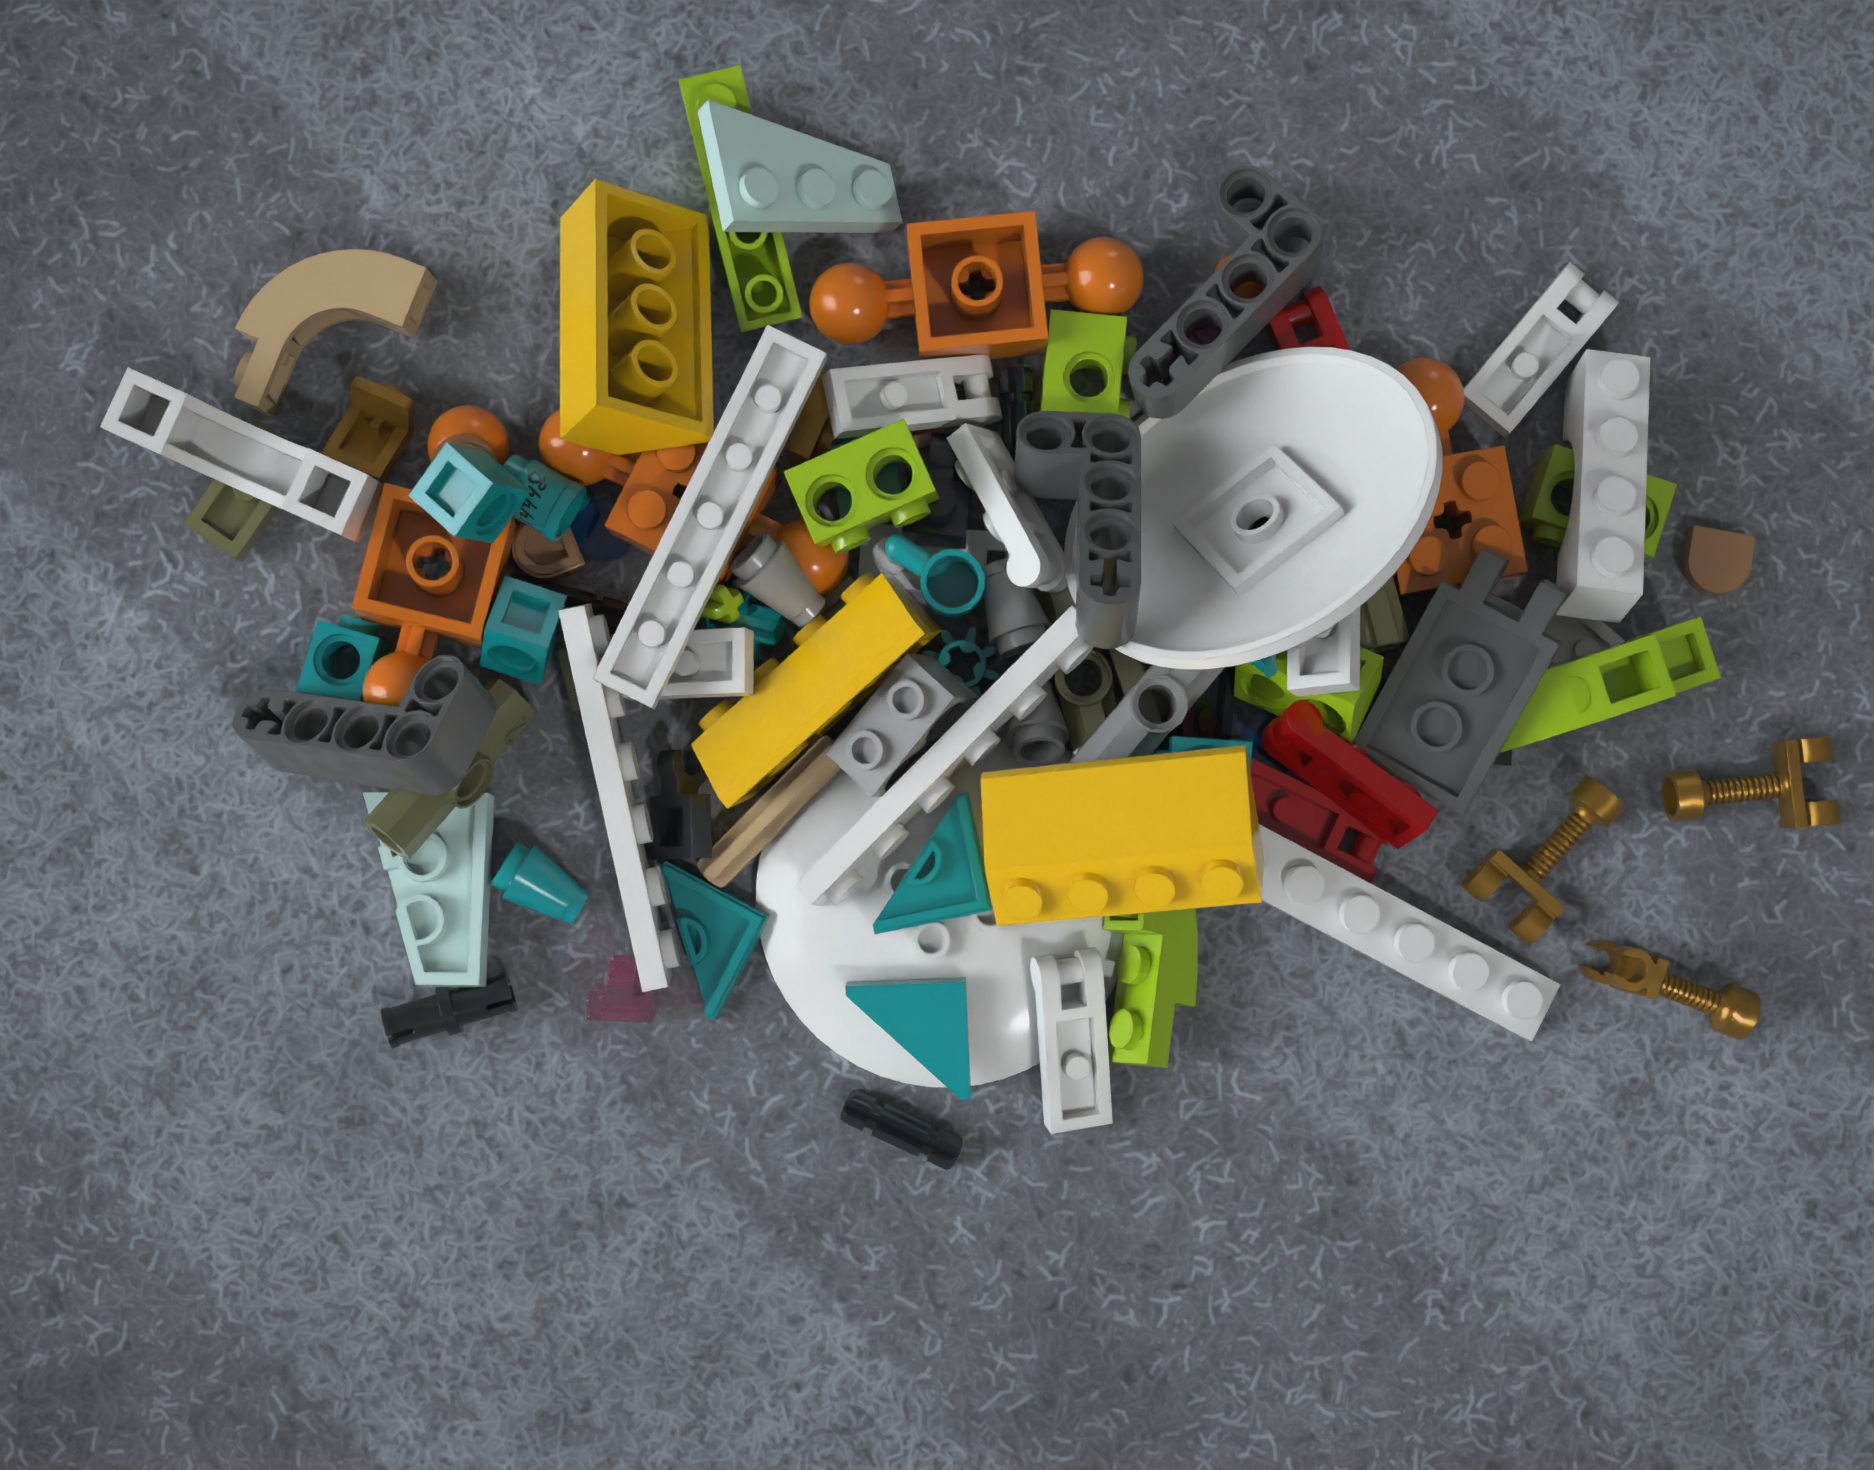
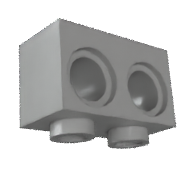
M907 653L825 754L871 797L883 796L979 698L933 656Z

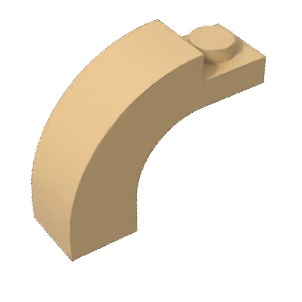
M364 249L335 250L321 253L289 266L272 278L253 297L235 327L238 332L255 342L256 345L253 352L248 351L243 355L237 366L234 385L238 389L234 398L249 408L274 417L296 361L305 345L323 329L340 322L353 320L372 322L415 338L438 280L424 266L388 253Z

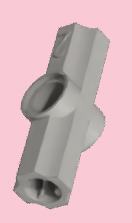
M1151 665L1139 681L1126 692L1121 702L1068 763L1151 755L1165 737L1182 723L1188 710L1225 667L1214 669H1175ZM1147 690L1156 691L1167 700L1169 712L1164 723H1151L1141 715L1138 702L1142 692Z

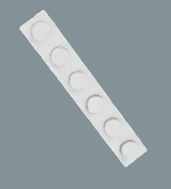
M769 325L766 326L592 678L593 680L655 710L827 361V353Z
M591 603L559 610V616L642 992L666 988L669 986L672 978L671 968L680 966V955L674 930L662 929L658 906L667 904L664 880L659 866L649 868L644 843L653 842L650 816L646 804L635 805L630 783L631 780L640 778L635 749L632 741L621 742L616 718L626 716L625 702L621 693L592 679L603 658L602 654H605L611 641L607 621L604 614L594 616Z
M1071 605L793 886L811 905L824 906L830 900L837 906L849 897L863 881V877L858 871L875 854L881 860L890 855L909 834L904 825L921 808L926 813H930L950 795L955 788V785L950 781L954 774L967 761L975 767L986 759L1001 741L995 733L1013 715L1019 721L1027 717L1046 697L1047 692L1042 686L1059 669L1068 674L1088 656L1093 646L1084 642L1077 633L1075 625L1076 609Z
M1259 824L1264 853L1263 902L1520 1037L1533 1041L1561 984Z

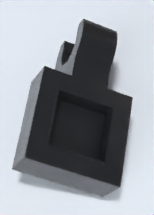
M934 432L931 434L928 473L940 499L928 504L931 511L929 515L902 527V535L919 546L966 549L972 489L963 481L955 480V461L957 457L947 440V437L951 434ZM908 476L907 488L912 481V476Z
M682 750L659 751L657 770L661 778L662 796H650V821L653 832L651 860L712 858L711 835L713 825L710 794H698L699 787L708 777L694 751H685V770L682 765Z

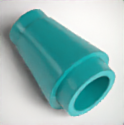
M518 841L515 842L490 883L492 887L502 892L500 899L554 919H560L569 925L573 923L590 895L589 891L580 887L577 881L535 844L529 849Z

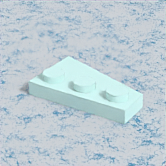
M707 100L698 110L723 232L891 233L903 223L889 163L711 100Z
M363 792L368 814L374 810L389 792ZM484 793L477 802L468 808L459 809L455 807L410 859L405 856H399L386 847L379 839L381 846L378 847L383 868L388 871L398 907L395 912L415 985L423 987H486L494 796L489 793Z

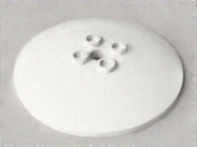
M1332 347L1288 348L1257 354L1229 363L1174 417L1158 419L1151 418L1146 414L1140 416L1134 423L1139 427L1141 434V589L1135 634L1127 644L1115 649L1138 661L1159 667L1175 669L1231 667L1281 653L1308 641L1334 626L1373 596L1411 553L1429 521L1440 490L1443 462L1439 430L1427 403L1417 388L1402 373L1389 364L1369 355ZM1078 500L1070 516L1064 547L1065 575L1075 605ZM1264 516L1270 518L1261 527L1248 530L1250 525L1257 519Z
M1006 722L995 733L1001 741L993 752L975 767L967 761L950 779L955 785L950 795L930 813H926L921 808L904 825L909 832L906 839L890 855L882 860L875 854L858 871L863 877L861 884L837 906L830 900L824 906L811 905L793 886L882 796L871 797L845 771L841 770L761 851L756 878V907L770 915L760 936L764 955L773 978L785 1000L799 1019L818 1039L840 1056L881 1077L912 1085L946 1087L846 997L845 986L848 981L966 977L971 1086L1005 1079L1040 1063L1036 998L1030 972L1032 957L1052 954L1058 960L1073 957L1076 950L1097 948L1103 964L1105 1001L1107 1000L1118 980L1117 961L1121 953L1123 934L1103 930L1105 916L997 926L993 909L992 911L875 935L873 930V923L958 794L969 792L985 869L981 797L982 772L1067 764L1073 756L1066 748L1064 754L1051 763L1044 765L1023 764L1015 759L1013 751L1006 745ZM1078 983L1060 986L1061 1001L1079 998Z

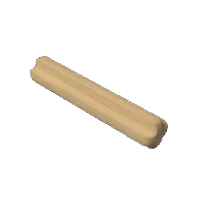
M826 734L820 736L712 846V858L699 859L697 866L709 882L719 888L726 887L842 770L825 754L835 742L832 737Z

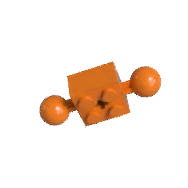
M1035 211L906 224L910 279L883 281L878 273L865 265L852 262L840 263L828 268L817 278L811 289L809 309L817 329L825 337L839 344L856 345L864 343L875 337L883 329L887 319L915 316L919 360L981 354L988 355L990 359L1045 354L1048 342L1045 303L1069 301L1079 312L1120 316L1127 312L1138 300L1143 288L1144 272L1141 261L1134 250L1126 243L1111 237H1096L1081 243L1071 252L1065 263L1041 265ZM973 279L980 280L983 290H993V292L986 293L983 300H972L970 295L963 294L968 290L969 281Z
M1415 358L1404 362L1396 370L1402 373L1417 388L1432 413L1439 430L1442 445L1443 470L1440 490L1429 521L1411 553L1397 569L1396 576L1393 578L1399 599L1435 593L1443 580H1447L1461 588L1481 550L1485 551L1486 548L1510 560L1499 582L1511 580L1527 573L1528 569L1505 446L1453 454L1448 430L1457 422L1464 406V389L1460 378L1451 367L1436 359ZM1444 511L1456 523V530L1451 532V538H1449L1447 529H1436L1434 525V519L1443 514Z
M462 405L451 408L440 415L430 429L427 450L431 463L437 446L446 438L461 433L476 435L484 439L494 450L497 462L501 466H504L509 458L510 440L508 432L500 419L485 408L474 405ZM384 483L351 608L362 620L401 629L395 652L383 656L371 666L365 676L362 687L363 702L399 707L418 670L434 658L439 638L482 649L484 629L503 579L506 576L512 553V540L518 528L514 517H512L494 543L454 537L408 496L412 489ZM438 555H445V560L451 568L447 575H441L438 580H430L427 573L422 570L424 563L429 565L435 564Z
M558 409L545 421L540 431L538 447L543 464L572 481H577L587 486L606 479L622 487L623 489L604 526L613 537L653 556L709 442L644 451L641 454L637 452L616 455L560 440V409ZM774 466L717 584L723 585L726 588L729 586L734 576V573L730 570V565L734 558L753 538L766 532L773 540L783 539L807 577L817 588L818 593L824 597L833 592L845 578L849 567V551L835 554L832 545L818 548L814 544L804 518H798L783 525L764 515L782 481L778 467Z

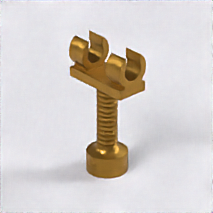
M1831 736L1771 742L1774 774L1704 781L1700 779L1699 774L1694 769L1665 772L1662 779L1665 813L1671 822L1698 820L1702 817L1704 807L1707 805L1778 798L1782 829L1841 823L1839 799L1805 802L1800 763L1834 760Z
M1585 775L1569 794L1570 799L1574 803L1572 813H1569L1567 815L1568 818L1563 820L1564 823L1561 822L1559 824L1560 827H1557L1555 832L1550 834L1551 837L1548 836L1547 842L1544 841L1542 843L1543 846H1539V851H1535L1534 856L1531 855L1530 861L1527 860L1525 862L1526 865L1519 867L1500 849L1492 848L1460 885L1477 901L1484 902L1507 877L1532 899L1508 926V929L1525 944L1531 945L1538 940L1549 928L1553 920L1559 917L1566 909L1541 887L1542 879L1547 877L1546 874L1549 875L1551 873L1550 869L1553 870L1555 865L1560 863L1559 860L1564 858L1563 855L1566 856L1568 854V851L1577 844L1576 841L1581 839L1580 836L1583 837L1589 827L1599 824L1608 828L1626 809L1624 804L1610 790L1588 775Z
M1592 940L1585 944L1606 951L1610 959L1608 968L1601 973L1589 967L1578 965L1581 974L1588 980L1609 984L1610 987L1653 1000H1656L1659 995L1694 1010L1709 1014V1023L1714 1031L1737 1040L1747 1037L1757 1023L1761 1009V1000L1758 993L1729 983L1717 992L1714 989L1667 972L1670 964L1669 961L1650 956L1642 949L1618 946L1615 943L1603 940Z

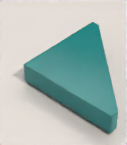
M969 792L958 794L873 923L874 935L993 910Z
M665 860L661 871L666 876L683 944L690 967L693 966L705 1005L704 1013L706 1017L716 1020L749 961L770 915L728 890L713 885L706 878L672 860Z
M966 977L848 981L846 983V997L960 1100H971Z

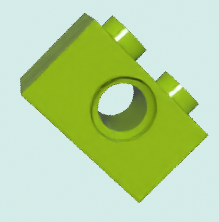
M1050 310L1039 411L1111 413L1123 415L1130 419L1131 399H1120L1122 374L1128 375L1130 360L1136 353L1137 337L1125 336L1127 317ZM1081 369L1093 370L1103 379L1104 391L1094 397L1081 396L1072 388L1070 376Z

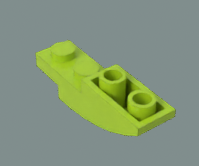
M741 65L679 79L740 331L746 332L766 327L767 325L770 326L803 318L782 232H723L698 110L707 100H711L753 115Z
M1702 618L1688 619L1592 653L1550 665L1501 752L1674 697L1676 693L1721 678Z
M1196 908L1105 916L1103 930L1123 934L1121 953L1117 961L1118 980L1114 1012L1109 1025V1062L1168 1068L1175 1006H1196L1198 980Z

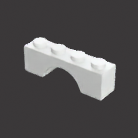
M1586 349L1566 382L1563 440L1570 441L1572 445L1575 471L1569 521L1557 557L1556 585L1568 590L1569 593L1556 615L1620 623L1643 595L1650 357Z
M129 367L100 426L130 442L358 544L384 484L366 473L310 448L300 446L251 425Z

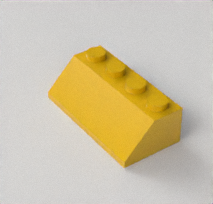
M594 179L560 217V440L616 455L707 443L714 433L709 215Z
M866 572L840 595V598L846 605L829 621L821 614L818 615L793 637L792 640L798 648L781 664L775 657H772L754 671L753 696H744L734 706L728 699H725L699 721V726L705 732L693 741L691 746L718 798L727 809L757 795L808 750L820 736L826 734L874 689L880 686L907 653H917L942 631L892 573H881L877 578H874L870 572Z
M1246 745L982 772L981 797L984 863L997 926L1262 902L1264 853Z

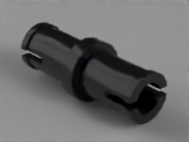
M505 971L497 976L487 978L486 987H457L454 989L452 987H436V994L391 1008H382L381 1018L386 1036L391 1035V1037H388L390 1046L392 1048L400 1047L401 1044L447 1031L449 1036L463 1032V1025L509 1011L511 1013L518 1011L512 985L509 986L508 984L510 983L508 973Z

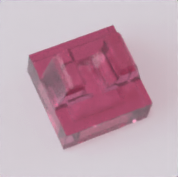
M614 955V960L609 961L608 984L596 983L587 994V1020L652 1023L659 1009V989L642 992L634 955Z

